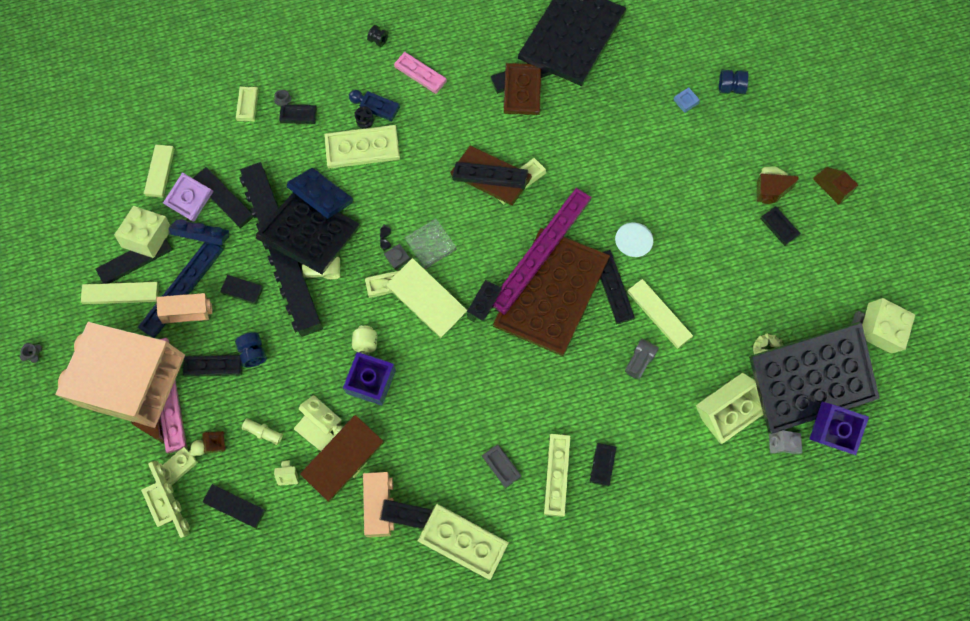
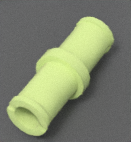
M246 418L242 425V430L256 435L260 440L263 438L277 446L282 440L283 434L268 428L266 424L261 425Z

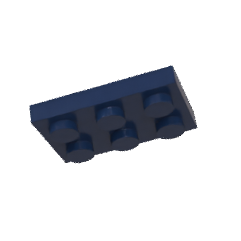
M313 167L287 183L288 189L327 219L351 205L353 201L351 196Z

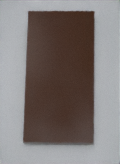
M471 145L458 161L517 168ZM454 168L450 172L451 176H453ZM528 173V178H527L526 186H527V184L530 182V180H531V178H532V175L529 174V173ZM465 182L513 206L524 190L522 188Z
M354 415L300 475L330 502L382 446L384 441L361 419Z

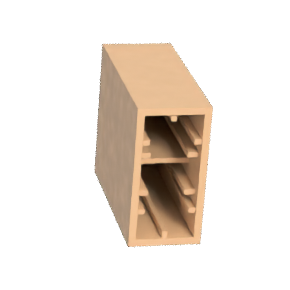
M88 322L84 332L75 340V352L67 369L59 376L58 389L55 395L78 407L155 428L185 354L163 340Z

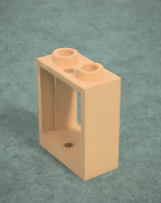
M205 293L156 297L157 315L162 324L209 320V314H213L212 303L210 299H207Z

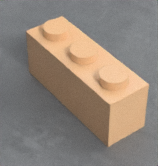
M388 472L363 473L364 535L366 537L391 536V531H394V523L379 520L383 500L394 501L393 498H390V490H393V477L390 478Z

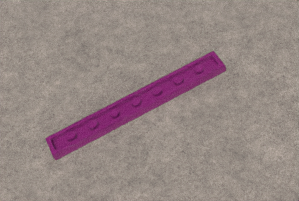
M575 188L501 286L502 291L495 301L493 308L504 315L507 313L589 204L591 196Z

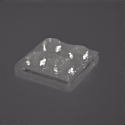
M437 219L432 220L405 237V241L425 269L457 250L455 244Z

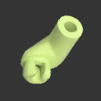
M775 166L761 169L762 174L788 175V173Z

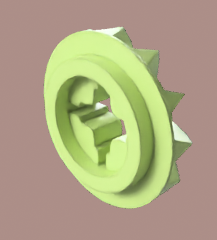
M768 333L759 336L753 345L754 355L767 351L763 348L767 347L768 342L774 348L783 346L782 340L777 338L776 335H769Z

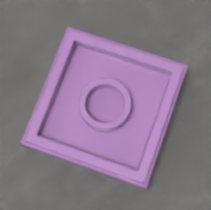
M182 172L163 204L194 222L212 195L213 190Z

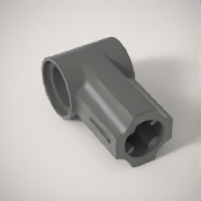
M642 338L625 372L633 378L640 379L649 362H652L659 347Z

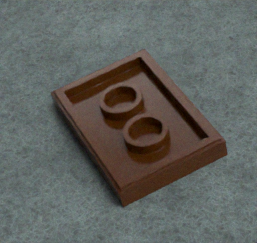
M506 63L504 114L540 115V68L531 64Z

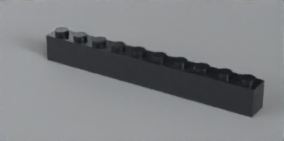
M261 162L240 169L242 176L239 177L242 186L247 188L245 196L248 203L252 202L253 207L250 208L252 215L259 221L256 224L258 231L279 209ZM263 243L265 250L269 249L270 255L267 256L270 265L275 266L276 271L273 272L277 283L280 282L282 288H279L283 299H287L288 304L285 307L288 315L293 316L294 321L291 324L295 333L299 332L301 337L322 330V324L299 262Z

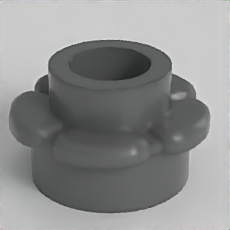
M278 90L274 96L275 104L280 106L288 105V102H291L292 99L286 90Z

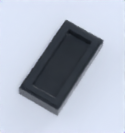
M281 106L279 121L280 123L316 124L317 106Z
M776 206L761 217L764 224L784 246L801 234Z
M227 275L220 292L256 305L263 286Z
M597 443L589 483L610 486L616 446Z

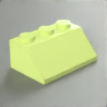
M741 373L696 405L702 421L721 444L763 415L755 380L744 373Z

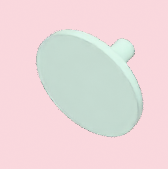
M631 222L622 225L618 229L615 241L619 250L631 257H640L651 250L653 235L646 226Z

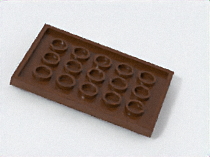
M540 228V230H539V232H538V234H537V236H536L534 242L537 240V238H538V237L540 236V234L543 232V230H544L543 228ZM563 237L505 315L501 312L498 313L493 327L564 357L610 255Z

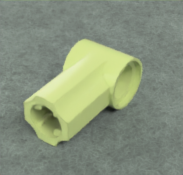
M336 257L323 275L302 264L303 277L340 278V258Z

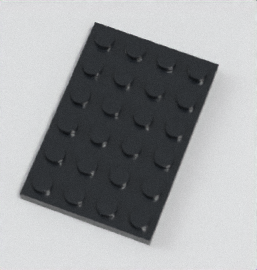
M552 0L519 52L518 59L583 86L624 16L626 7L609 0Z
M859 322L749 356L767 430L770 434L816 420L822 402L850 409L880 399L863 326Z

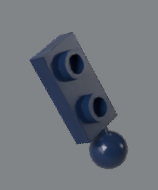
M352 90L349 93V100L352 103H360V107H368L371 109L372 114L391 122L400 108L399 103L367 91L365 96L359 90Z

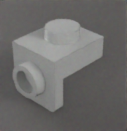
M783 430L769 434L770 453H802L801 433Z

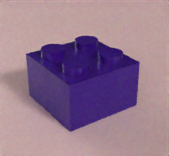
M357 352L343 389L348 395L383 406L396 372L393 363Z
M822 402L809 440L857 455L869 417Z

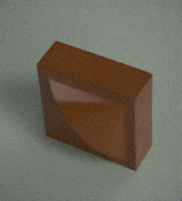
M224 431L204 432L202 434L204 453L226 451Z

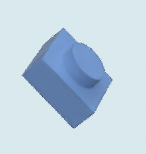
M689 87L674 97V101L684 113L700 102Z

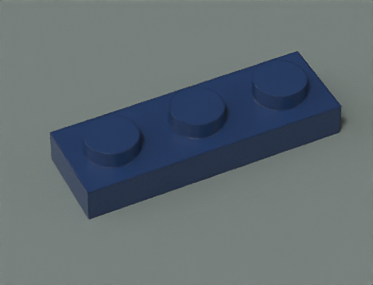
M183 219L176 220L169 227L170 235L217 245H223L229 238V230L206 226L202 223L187 222Z

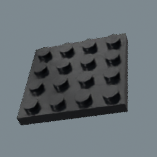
M293 192L256 233V239L323 275L357 232L360 223L339 212L327 219Z

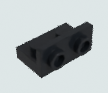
M485 280L467 310V319L475 322L476 318L484 321L501 293L502 288Z

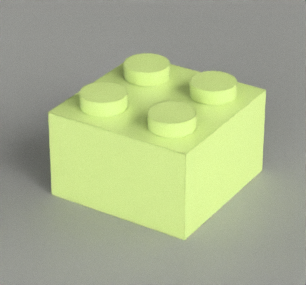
M133 206L114 236L122 248L154 258L165 238L169 235L170 224L166 216Z
M884 298L868 303L862 324L866 341L889 353L906 350L915 314Z

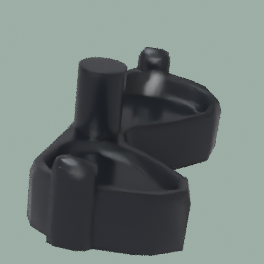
M385 224L380 229V248L383 251L391 248V243L385 239L391 234V229Z

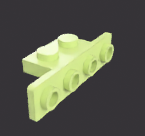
M158 461L148 463L156 483L141 491L157 527L173 520L180 538L190 535L188 531L190 530L189 524L180 513L182 511L181 505L173 497V487L170 482L166 481L163 465Z

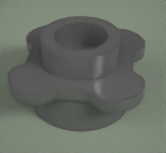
M30 343L24 344L21 348L20 359L22 361L29 360L32 363L38 362V355L42 351V347Z

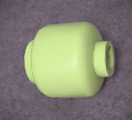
M365 325L359 326L358 329L353 331L352 348L354 351L365 355L374 352L377 347L378 335L372 327Z

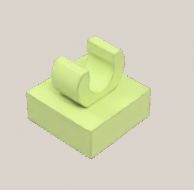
M290 460L282 461L281 468H275L274 471L278 486L298 484V474L295 467L290 466Z

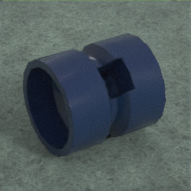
M722 69L719 77V93L730 94L733 90L736 94H746L748 71L739 70L734 74L732 70Z
M247 333L235 340L237 350L241 353L240 359L243 367H255L267 360L265 350L261 347L262 341L259 333Z

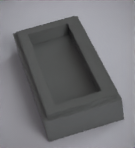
M498 444L482 455L484 461L505 489L522 477Z

